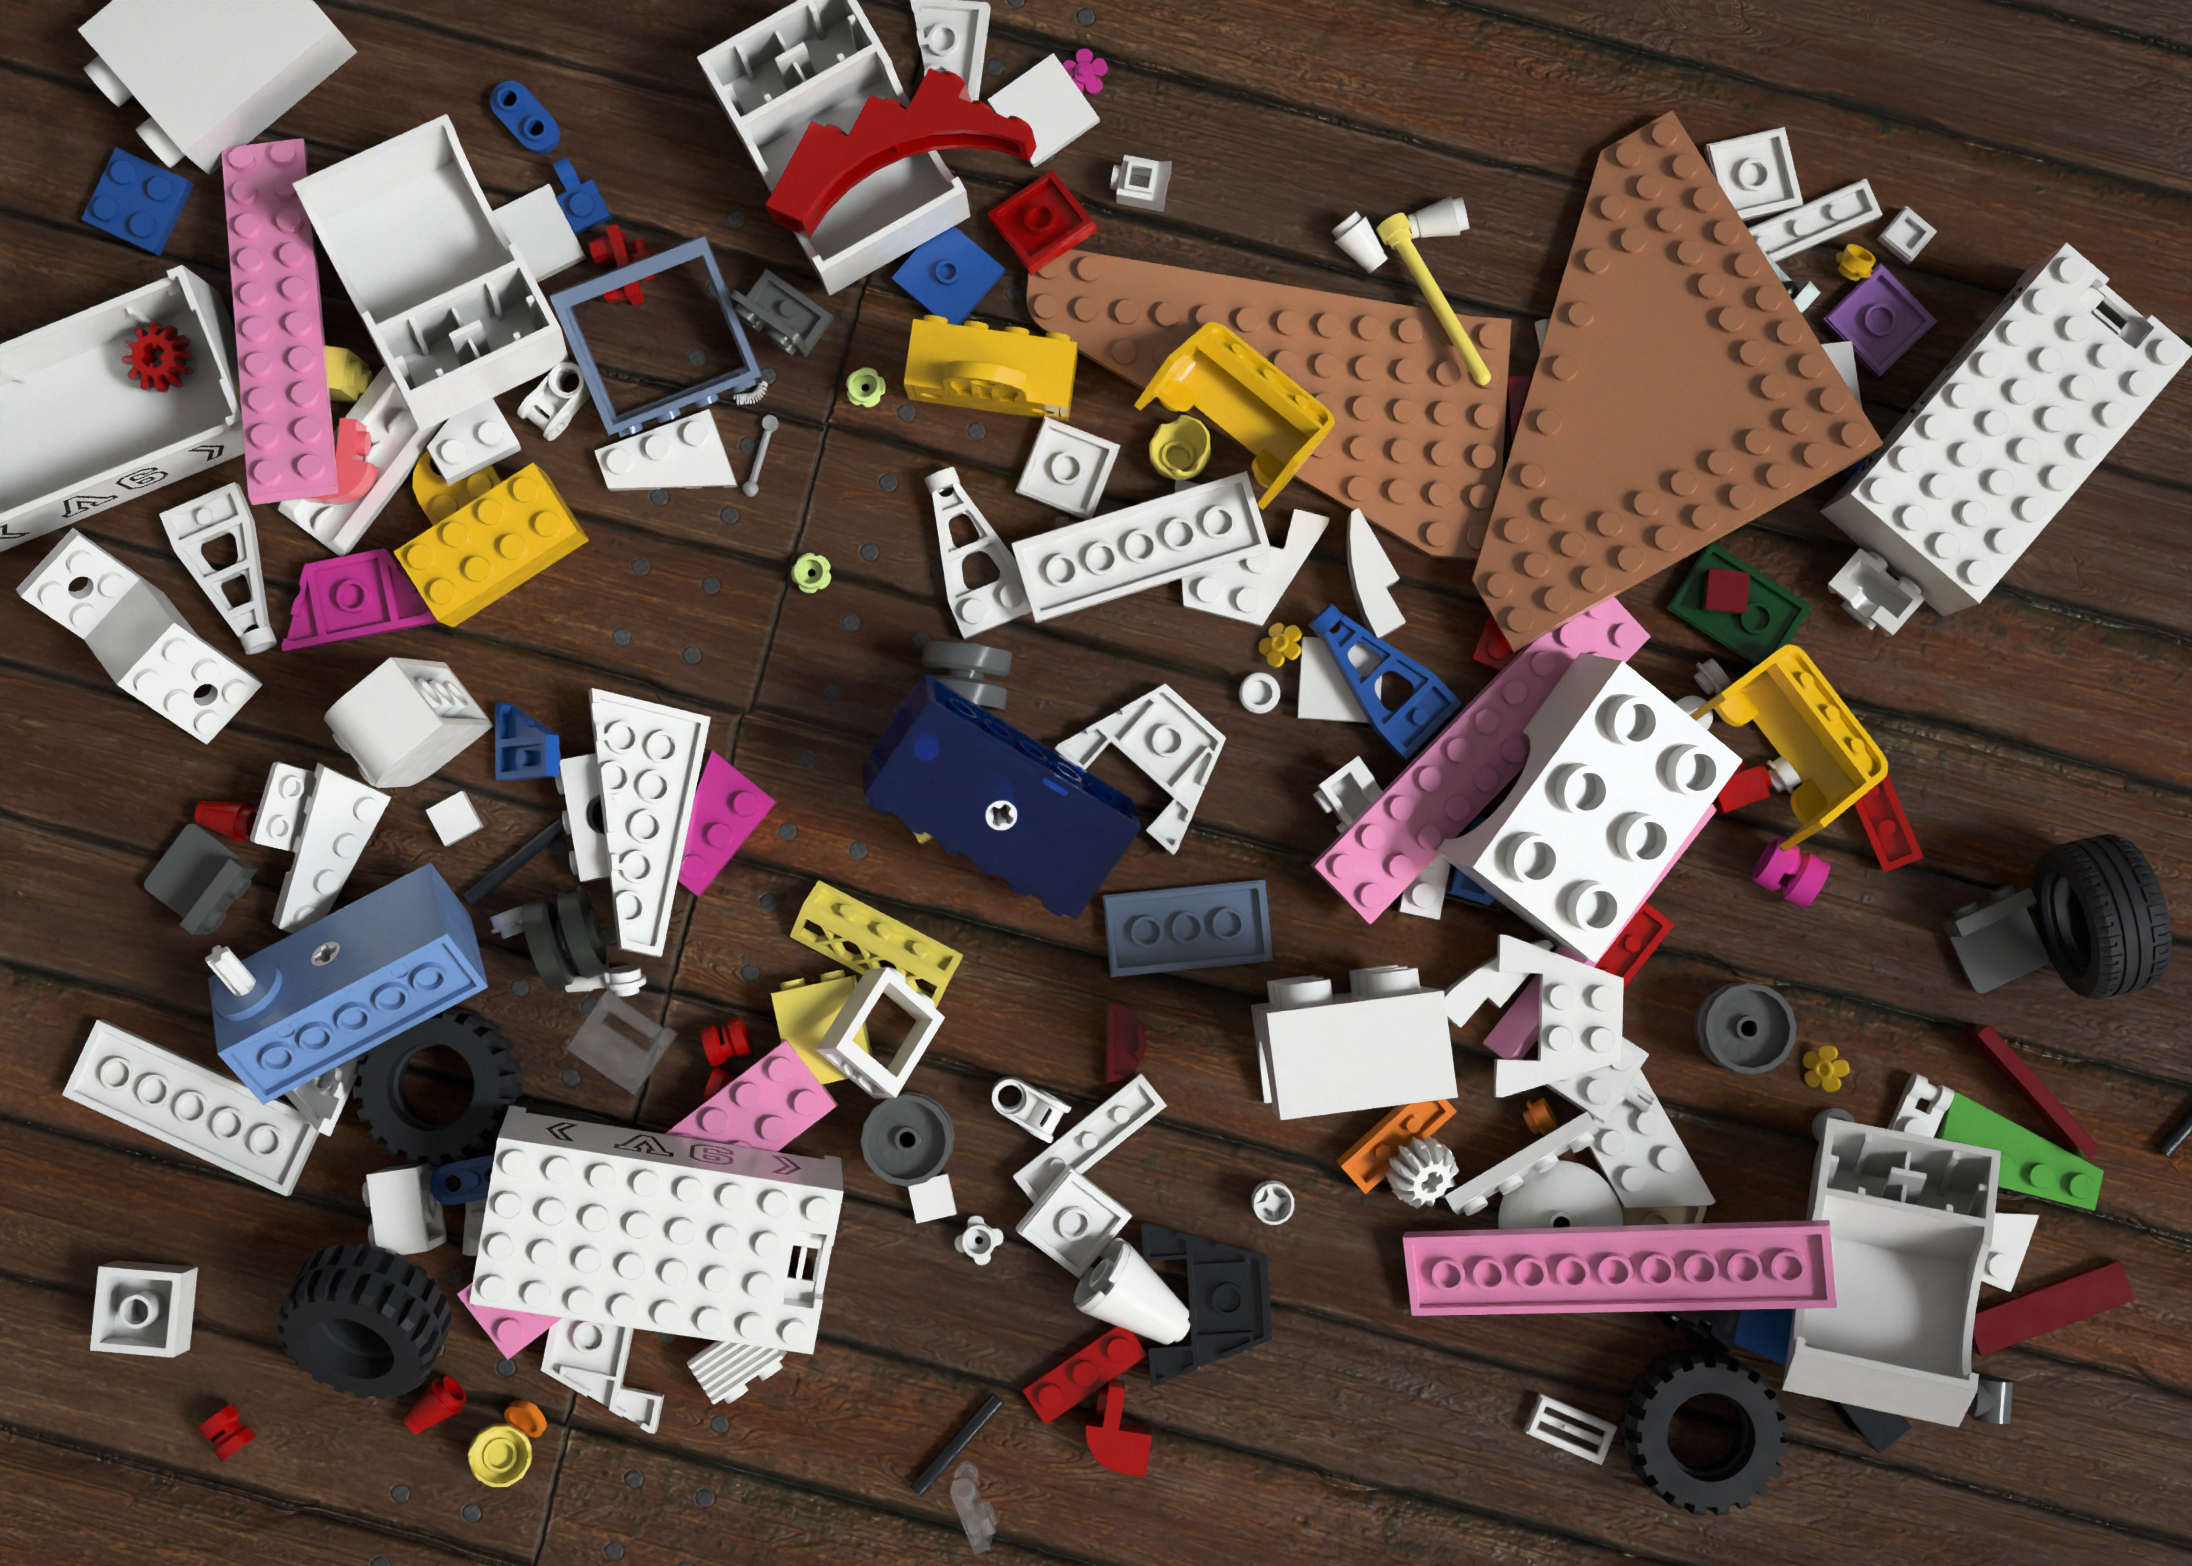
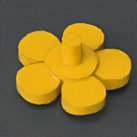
M1276 623L1268 630L1271 638H1264L1259 643V652L1267 656V662L1270 666L1277 668L1283 665L1285 656L1289 660H1294L1300 655L1301 647L1296 642L1302 637V632L1295 625L1285 628L1282 623Z
M1824 1045L1819 1049V1054L1815 1051H1809L1804 1055V1066L1808 1069H1813L1805 1074V1081L1810 1087L1815 1088L1822 1084L1823 1089L1827 1092H1835L1840 1089L1841 1081L1838 1077L1848 1075L1850 1068L1848 1062L1844 1059L1834 1061L1838 1055V1051L1834 1046Z

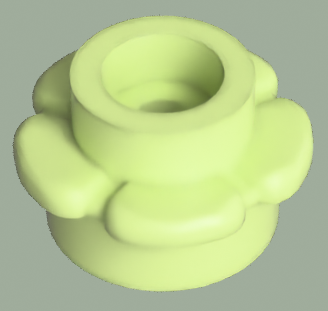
M868 367L852 372L846 381V387L848 388L847 397L855 405L863 404L865 407H873L880 402V396L886 390L884 379L878 376L876 370ZM864 384L869 385L868 391L862 390Z
M806 553L797 559L796 565L792 567L791 576L793 581L799 584L800 590L806 593H815L817 589H824L829 585L831 581V574L829 573L831 566L825 557ZM811 569L816 572L813 577L808 575V571Z

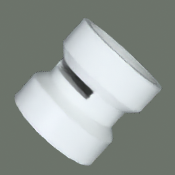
M1265 1180L1254 1188L1251 1196V1205L1257 1217L1263 1222L1270 1225H1278L1287 1221L1292 1215L1294 1198L1290 1190L1282 1182Z

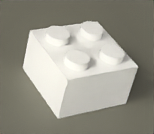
M430 1163L420 1165L406 1164L387 1167L366 1175L367 1182L363 1184V1199L366 1207H371L373 1224H370L368 1227V1238L371 1248L375 1245L386 1248L385 1252L396 1255V1253L406 1255L426 1252L447 1242L443 1205L434 1198L430 1189L431 1176L438 1168L437 1166H431Z
M120 1260L98 1266L90 1351L173 1358L190 1350L198 1267Z

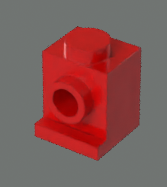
M1741 762L1712 802L1717 809L1715 815L1771 797L1768 788L1771 787L1772 783L1766 767L1760 764L1747 769L1745 762Z

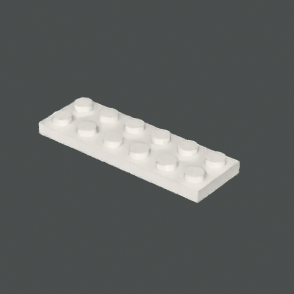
M1247 471L1011 543L1035 623L1270 552L1271 550Z
M103 1019L96 1020L62 1096L284 1196L291 1195L319 1135V1132L296 1106L278 1098L263 1105L243 1082Z

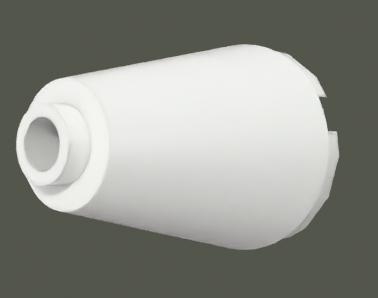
M1120 1237L1112 1240L1099 1255L1103 1258L1095 1269L1090 1266L1083 1274L1073 1298V1302L1077 1304L1075 1307L1082 1313L1165 1345L1173 1341L1179 1342L1182 1340L1190 1328V1321L1188 1320L1189 1310L1130 1243Z

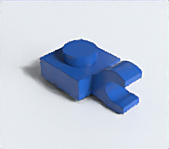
M568 157L553 163L566 189V192L556 196L576 236L612 219L593 179L582 184Z

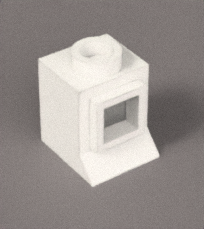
M1124 155L1122 166L1114 164L1110 189L1117 190L1116 203L1163 212L1168 182L1171 176L1172 161L1159 162Z

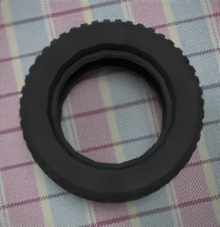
M2115 834L2089 837L2055 845L2048 849L2039 859L2035 868L2033 880L2034 897L2037 901L2035 903V912L2046 951L2063 982L2076 994L2093 1000L2129 993L2155 985L2169 966L2172 937L2169 915L2161 887L2143 853L2132 842Z

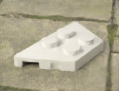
M1639 1069L1634 1086L1655 1098L1651 1107L1645 1113L1625 1099L1614 1107L1604 1124L1593 1118L1600 1132L1593 1135L1595 1141L1588 1146L1610 1187L1616 1194L1622 1208L1702 1206L1716 1203L1644 1074Z

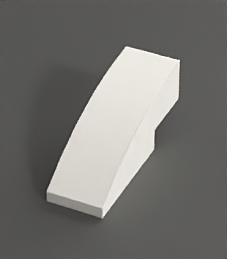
M1357 508L1351 512L1347 522L1348 570L1361 618L1367 630L1376 635L1378 639L1406 623L1387 590L1388 587L1395 584L1400 578L1360 509Z
M1538 940L1530 943L1549 951L1554 946L1549 940ZM1497 955L1491 957L1468 971L1444 991L1447 1019L1455 1027L1462 1028L1485 1000H1488L1493 1006L1501 1008L1530 973L1497 972Z

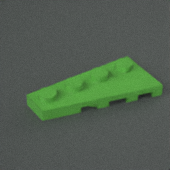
M1954 1091L1952 1103L1942 1117L1937 1139L2001 1151L1998 1187L2095 1211L2104 1170Z

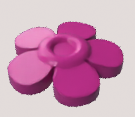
M1080 49L1076 53L1078 64L1072 60H1067L1063 63V67L1081 93L1084 92L1086 86L1087 91L1095 95L1103 88V82L1096 76H1104L1108 71V66L1102 58H1097L1093 61L1094 56L1089 49Z

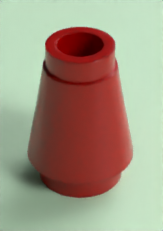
M202 800L196 807L194 818L197 824L203 825L237 842H242L245 839L250 840L258 809L253 808L249 802Z
M450 1376L435 1379L403 1415L405 1425L413 1433L419 1434L423 1430L459 1413L462 1405L466 1402L465 1391Z

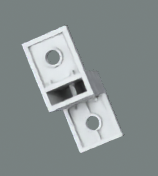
M74 528L67 533L15 589L20 597L84 639L116 685L206 745L262 686L257 677L200 638L164 592ZM81 576L88 577V583L82 590L76 592L68 590L69 584L73 579ZM212 684L211 691L206 696L201 698L193 697L195 690L199 686Z

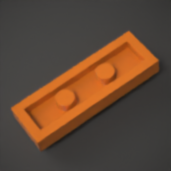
M1446 1099L1397 1105L1337 1159L1336 1162L1357 1186L1367 1194L1386 1176L1385 1173L1392 1168L1389 1158L1399 1155L1398 1145L1403 1147L1409 1146L1412 1137L1420 1140L1427 1135L1430 1137L1457 1111Z

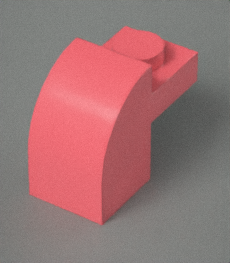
M340 418L336 449L339 494L302 499L311 503L343 505L360 499L371 489L377 478L379 468L370 462L363 461L364 456L369 455L371 448L370 432H367V426L357 419Z

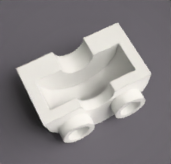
M1859 548L1828 583L1830 593H1837L1845 601L1841 607L1865 627L1872 630L1877 625L1883 630L1886 637L1893 636L1925 598L1920 595L1921 589L1910 579L1901 577L1898 581L1886 572L1889 565L1881 556L1872 551L1866 553L1863 549Z
M1357 756L1319 784V790L1313 796L1327 814L1333 810L1341 821L1336 826L1341 834L1383 791L1377 785L1375 778L1361 758Z

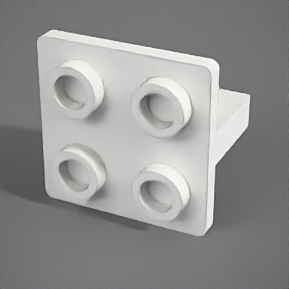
M279 761L272 764L251 832L250 841L287 851L293 850L296 836H301L307 816L304 813L307 798L313 795L317 778L314 777L315 772Z

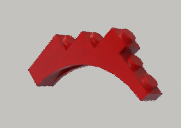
M929 68L907 109L893 98L886 97L882 100L870 94L849 135L835 125L826 124L824 127L811 121L765 206L774 223L810 238L826 213L851 188L888 165L910 156L934 150L957 148L1000 151L1030 161L1037 147L1033 130L1026 121L1019 117L1009 116L1006 118L994 113L991 107L978 100H973L971 103L966 83L957 74L950 71L940 73Z

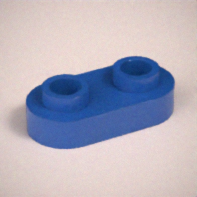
M506 81L495 87L490 98L491 108L519 142L534 154H547L554 150L560 141L559 126L527 88L516 81ZM510 95L517 96L514 105H504L506 97ZM535 125H543L544 129L540 135H531V129Z
M495 1154L451 1162L438 1167L430 1180V1189L434 1198L445 1205H456L486 1199L491 1179L490 1170L493 1167ZM453 1175L457 1176L461 1181V1186L458 1190H454L450 1186V1179Z

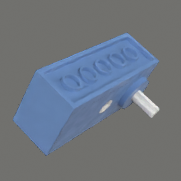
M431 862L242 961H239L227 946L222 948L220 945L212 948V954L205 958L206 963L216 973L208 978L217 1054L263 1105L488 988L471 915Z

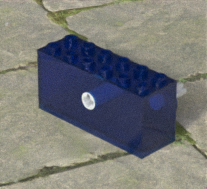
M926 673L861 767L863 794L866 797V802L872 808L883 814H887L890 811L902 818V823L914 833L922 835L926 832L938 839L937 843L950 854L958 855L960 852L972 859L973 865L984 874L993 876L996 873L1008 880L1007 884L1015 892L1023 896H1028L1030 893L1042 900V905L1051 913L1057 916L1066 914L1074 920L1081 914L1141 829L1131 797Z

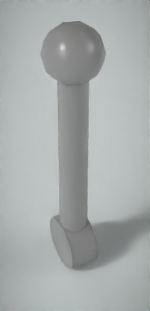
M767 415L762 420L764 428L762 439L749 481L744 483L742 489L743 493L749 497L755 496L759 488L756 483L771 433L776 431L779 426L777 418L773 415Z

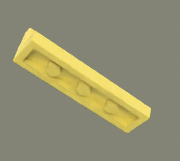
M818 880L803 903L790 934L791 938L862 975L866 970L882 968L879 963L880 960H887L893 963L897 971L906 978L905 983L915 992L928 996L935 1003V1009L963 957V954ZM809 920L821 926L825 935L818 936L805 929L806 921ZM850 941L858 945L861 954H853L847 951L842 942ZM924 979L937 986L934 994L919 988L915 980Z

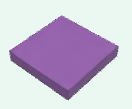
M1882 264L1878 265L1871 272L1869 278H1865L1820 321L1839 342L1852 341L1854 357L1875 379L1879 378L1937 322Z

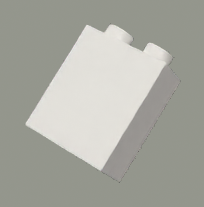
M112 0L78 29L99 54L83 68L93 82L116 106L120 107L134 95L151 115L135 130L153 152L170 168L187 156L209 176L222 166L221 152L228 147L247 145L357 53L313 0Z

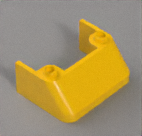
M1217 322L1206 323L1168 356L1134 405L1141 411L1155 397H1158L1165 408L1174 412H1186L1195 406L1255 454L1256 458L1251 464L1254 477L1259 484L1269 488L1257 504L1262 510L1287 485L1335 425L1334 416L1322 403L1230 329Z
M1795 645L1781 647L1689 715L1696 721L1712 709H1715L1723 721L1735 727L1743 726L1753 719L1780 756H1783L1796 771L1802 784L1791 794L1790 803L1794 814L1803 826L1780 844L1784 852L1825 828L1882 781L1888 773V763L1882 751L1808 655Z

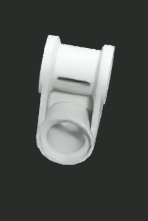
M572 362L557 364L540 385L524 399L518 409V416L522 419L528 418L544 431L543 436L548 441L554 440L565 430L575 413L591 396L580 367ZM571 374H578L580 380L577 389L569 393L564 392L563 381ZM541 409L550 416L549 419L540 412Z
M1004 1076L998 1079L991 1092L992 1103L1000 1114L1018 1123L1023 1129L1048 1143H1052L1054 1139L1052 1133L1062 1115L1069 1113L1072 1108L1046 1091L1038 1090L1014 1076ZM1007 1085L1016 1086L1022 1093L1021 1100L1014 1106H1005L998 1099L999 1091ZM1050 1108L1051 1110L1049 1111V1113H1048L1047 1117L1045 1118L1044 1122H1043L1042 1124H1040L1041 1121H1042V1119L1044 1118L1046 1112H1047L1048 1109Z

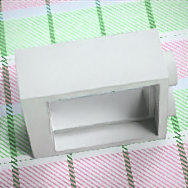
M890 967L865 971L816 1048L817 1052L874 1099L897 1097L945 1018L934 1008L935 1003L928 996L915 992L905 983L906 978L899 971ZM882 992L916 1020V1023L887 1069L852 1041Z

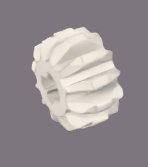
M1428 1135L1422 1140L1412 1137L1407 1147L1398 1145L1399 1155L1389 1158L1392 1168L1385 1174L1391 1183L1390 1186L1393 1188V1193L1400 1200L1403 1199L1405 1203L1407 1202L1416 1209L1422 1206L1423 1203L1432 1207L1436 1198H1445L1447 1188L1456 1186L1453 1176L1459 1172V1169L1456 1166L1452 1152L1444 1144L1442 1145Z

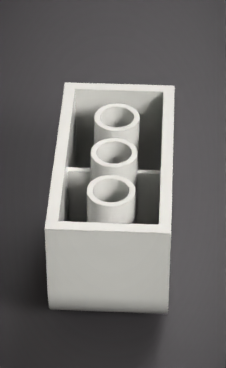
M390 657L342 696L328 710L324 717V721L334 732L332 736L342 750L352 755L359 764L358 770L363 778L377 788L408 787L419 783L431 776L494 726L445 662Z

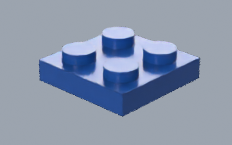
M116 147L81 220L88 225L160 257L194 184L183 177Z

